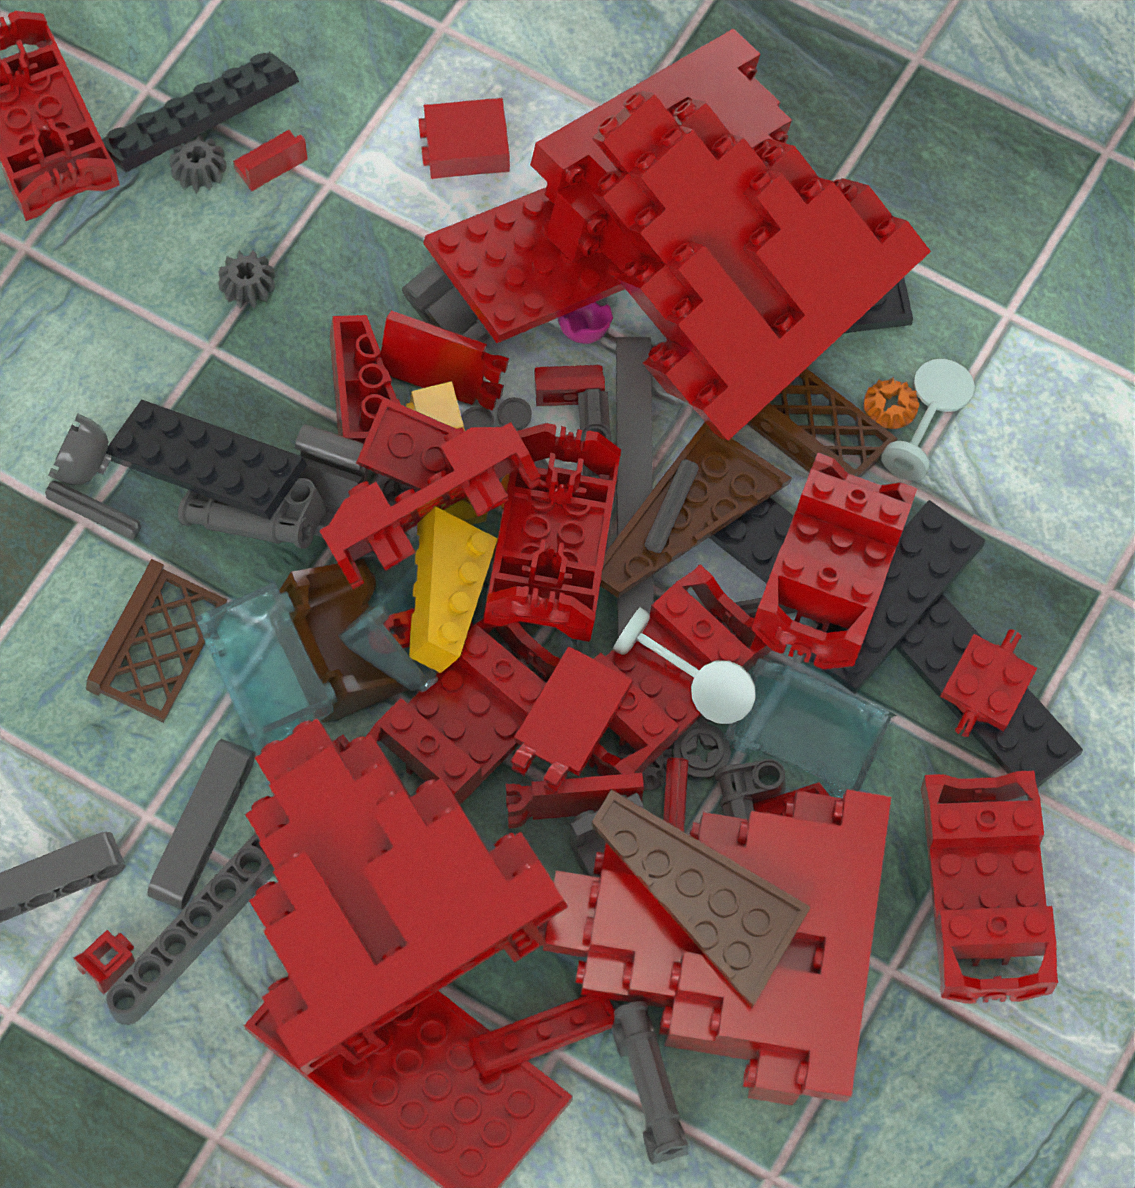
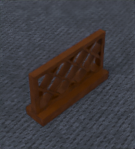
M807 368L799 375L803 380V385H788L779 393L781 394L782 405L767 404L747 423V425L809 473L817 453L834 458L847 473L861 478L882 458V453L886 446L898 439ZM787 394H804L806 405H788ZM811 394L823 395L829 400V406L812 405ZM789 414H807L808 425H797L790 419ZM813 414L831 415L832 426H815ZM837 415H849L855 420L856 426H838ZM816 434L833 435L835 446H824L816 439ZM840 435H857L858 446H841ZM864 435H875L884 443L880 447H865ZM842 455H860L861 465L854 469L843 460Z
M151 559L87 677L86 690L97 696L102 693L164 723L224 610L227 599L165 570L164 564ZM168 582L179 587L184 599L165 604L161 594L165 583ZM187 592L193 594L194 596L189 597ZM158 599L160 606L153 608L156 600ZM206 600L216 605L212 615L197 619L191 603ZM186 605L192 621L173 627L168 610ZM162 612L168 628L149 634L145 624L147 617ZM206 624L202 632L200 626ZM195 628L198 642L194 646L181 649L176 633ZM142 629L144 636L137 637ZM171 635L176 651L157 657L152 640ZM146 642L152 658L133 664L129 654L131 647ZM191 654L186 662L184 655ZM179 658L183 669L181 674L165 679L160 663ZM126 659L128 666L121 667ZM155 665L160 681L141 687L135 670ZM130 672L136 689L121 692L111 687V684L116 676ZM175 684L170 693L168 686ZM163 687L167 700L162 710L148 705L144 693ZM139 695L140 700L133 698V696Z

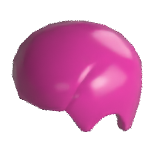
M594 302L559 317L558 323L567 338L586 345L600 340L605 335L613 320V315L609 304L600 306L597 302Z

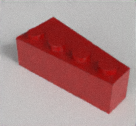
M367 315L332 316L329 337L338 435L364 444L383 397L400 404V401L396 398L392 388L391 377L381 359V351Z

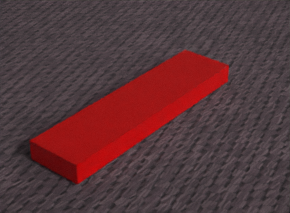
M586 995L471 1038L468 1041V1047L483 1077L611 1029L612 1024H614L615 1009L609 999Z

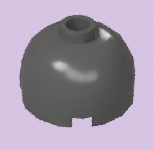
M78 413L75 421L80 423L79 427L71 425L56 456L54 465L59 467V469L51 468L48 474L49 477L70 485L87 483L97 472L103 475L112 458L111 455L106 453L109 443L106 432L99 424Z

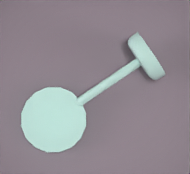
M933 359L922 364L916 371L913 383L917 396L928 408L910 443L906 441L889 443L882 453L884 466L899 478L917 481L923 479L927 474L929 459L918 445L935 411H957L965 407L973 397L975 389L973 377L965 367L955 361Z
M641 607L635 612L613 647L614 651L624 655L631 650L636 641H639L694 677L691 686L692 700L697 710L708 720L718 724H731L742 720L751 711L756 699L755 684L750 674L741 665L731 661H714L698 670L644 635L642 632L650 619V615Z

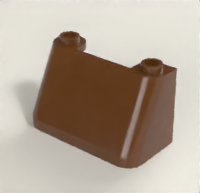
M364 559L354 561L364 581V584L359 588L353 590L338 563L292 571L272 600L270 607L274 628L316 717L324 723L339 720L408 691L421 678L418 665L407 654L393 657L391 651L382 652L371 641L370 632L377 622L368 602L376 589V579L373 573L370 572Z

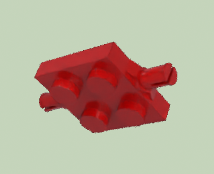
M1009 629L1001 645L992 644L974 634L940 697L953 703L964 713L955 728L956 733L960 734L965 723H967L961 735L963 737H969L976 721L987 722L1004 731L1038 669L1018 658L1013 653L1019 640L1022 638L1021 634L1017 632L1010 643L1015 630Z

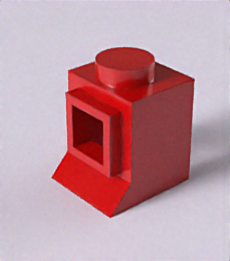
M106 930L83 953L73 957L78 970L83 975L87 973L96 982L99 991L104 995L135 962L134 956L131 953L135 948L121 933L114 937ZM112 948L118 954L104 965L100 959Z

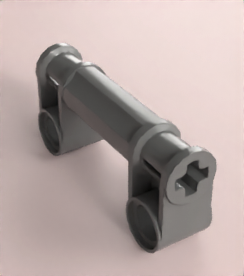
M300 478L297 479L270 520L190 490L187 491L179 504L178 519L182 525L186 526L199 524L204 525L207 530L276 544L284 541L294 543L297 548L306 549L311 544L321 518L326 512V504L311 480Z
M774 759L727 765L717 769L714 773L716 781L720 782L723 796L720 804L724 816L748 819L751 811H755L754 803L782 795L786 790L785 770L783 765ZM766 775H773L779 779L773 785H765L760 782ZM732 783H734L736 791H733Z
M636 1001L620 1006L614 1011L612 1031L619 1056L628 1057L646 1122L643 1139L649 1161L652 1165L689 1155V1145L683 1127L679 1122V1111L677 1110L659 1049L657 1036L648 1015L647 1003L645 1001Z

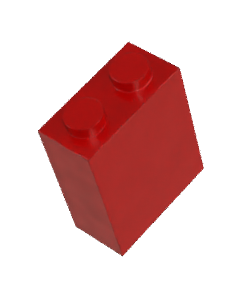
M503 98L424 105V118H418L420 138H426L427 146L421 147L423 167H430L431 179L510 172V153Z

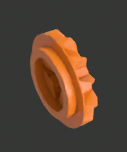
M894 377L886 381L879 379L875 385L868 388L864 398L866 414L886 429H899L907 426L915 419L919 408L916 391H913L908 386L907 381L902 383L896 381ZM898 395V406L892 405L884 411L885 398L891 399L893 396Z

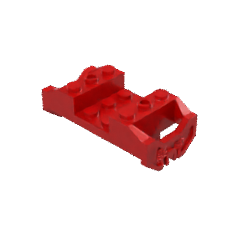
M17 10L8 14L10 22L8 25L4 17H0V50L3 51L17 44L19 51L17 54L0 60V164L12 195L25 221L44 214L55 202L86 190L107 191L120 186L113 160H111L49 29L44 14ZM23 44L36 45L39 49L26 53Z
M512 422L503 427H472L466 431L461 427L447 434L444 437L445 443L441 444L440 447L444 462L451 473L447 474L444 470L433 475L426 481L428 486L418 492H415L413 488L403 492L394 499L396 504L391 507L377 482L369 485L365 481L348 491L350 497L344 499L330 524L319 531L353 590L364 584L360 571L354 561L374 550L386 571L415 554V550L405 532L416 527L417 523L435 506L446 510L467 498L477 516L480 517L509 501L508 495L499 479L518 469L521 478L530 489L541 484V476Z
M543 423L517 431L533 462L549 458L548 469L536 467L541 476V484L533 489L526 485L518 469L509 475L506 492L509 501L504 503L483 623L503 626L519 621L556 627L572 639L590 642L596 616L621 449L599 432L587 431L585 441H581L582 430L577 429L576 437H574L573 432H568L565 435L566 427L561 426L560 437L555 436L557 429L555 424ZM555 459L577 463L576 471L554 467ZM583 465L596 473L599 478L581 475Z
M817 453L751 627L772 651L783 654L787 644L792 646L788 656L793 657L797 650L799 656L806 653L804 662L809 663L810 657L814 653L816 657L813 664L821 669L851 667L855 665L918 488L901 482L879 485L847 473L834 458ZM778 604L797 610L795 620L793 621ZM803 616L822 623V630L820 631L814 627L799 623L801 617ZM830 623L849 629L848 631L826 633Z
M701 564L674 583L651 605L650 619L642 632L698 670L714 661H731L741 665L748 672L761 658L772 651L751 629L754 618L744 612L723 592L713 575ZM689 587H692L705 608L686 591ZM722 622H724L728 626L729 630L722 624ZM636 641L631 650L624 655L612 650L607 656L599 653L594 658V660L633 679V685L610 722L609 727L620 737V746L629 743L637 751L624 759H620L607 752L598 743L589 758V765L592 768L597 765V773L600 776L642 773L702 716L692 700L691 686L694 677L639 641Z
M483 619L477 622L467 633L460 657L443 672H439L408 703L400 698L374 724L365 738L371 734L377 743L382 742L405 762L406 773L409 775L415 772L425 782L432 779L437 781L443 778L461 805L519 746L515 742L514 737L546 685L540 677L493 639L489 633L495 628L504 641L508 643L517 658L520 660L523 658V662L526 665L530 663L539 676L542 674V678L546 682L561 658L552 655L527 634L519 622L503 626L483 623Z
M1016 771L999 777L964 779L944 774L925 775L921 785V796L924 806L941 998L968 1004L976 1003L979 997H982L983 1003L989 1002L990 998L992 1000L1000 998V1002H1005L1008 995L1010 1001L1018 1002L1053 994L1058 984L1056 933L1053 907L1047 906L1040 849V844L1044 837V827L1035 771ZM1025 795L1028 798L1026 801H1008ZM1044 956L1038 973L1018 978L994 976L993 979H977L964 976L957 962V959H972V967H975L984 959H1001L1002 965H1008L1011 957Z

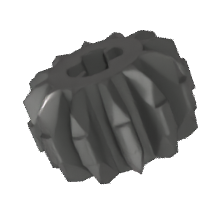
M199 134L196 140H188L184 142V145L174 147V154L170 155L169 158L170 167H172L171 174L175 181H180V186L183 189L192 185L193 190L197 193L200 186H205L208 190H211V182L221 183L222 173L226 172V160H224L223 149L221 146H216L213 138L203 142V137Z
M239 250L236 259L227 256L225 260L226 266L219 267L218 274L220 279L218 285L219 290L224 293L228 303L236 300L237 306L241 309L246 302H250V305L255 309L257 305L256 300L259 299L267 302L269 298L268 292H274L275 271L272 266H269L266 256L257 258L254 250L248 256H244Z

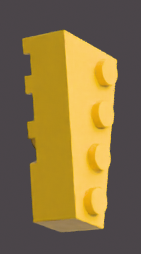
M452 381L411 391L410 403H406V407L456 429L463 427L465 431ZM463 500L444 510L471 525L485 522L488 515L485 513L478 517L472 505Z
M435 506L417 523L419 548L415 553V564L418 567L417 581L413 586V597H416L415 612L412 614L409 657L441 673L460 657L498 538Z

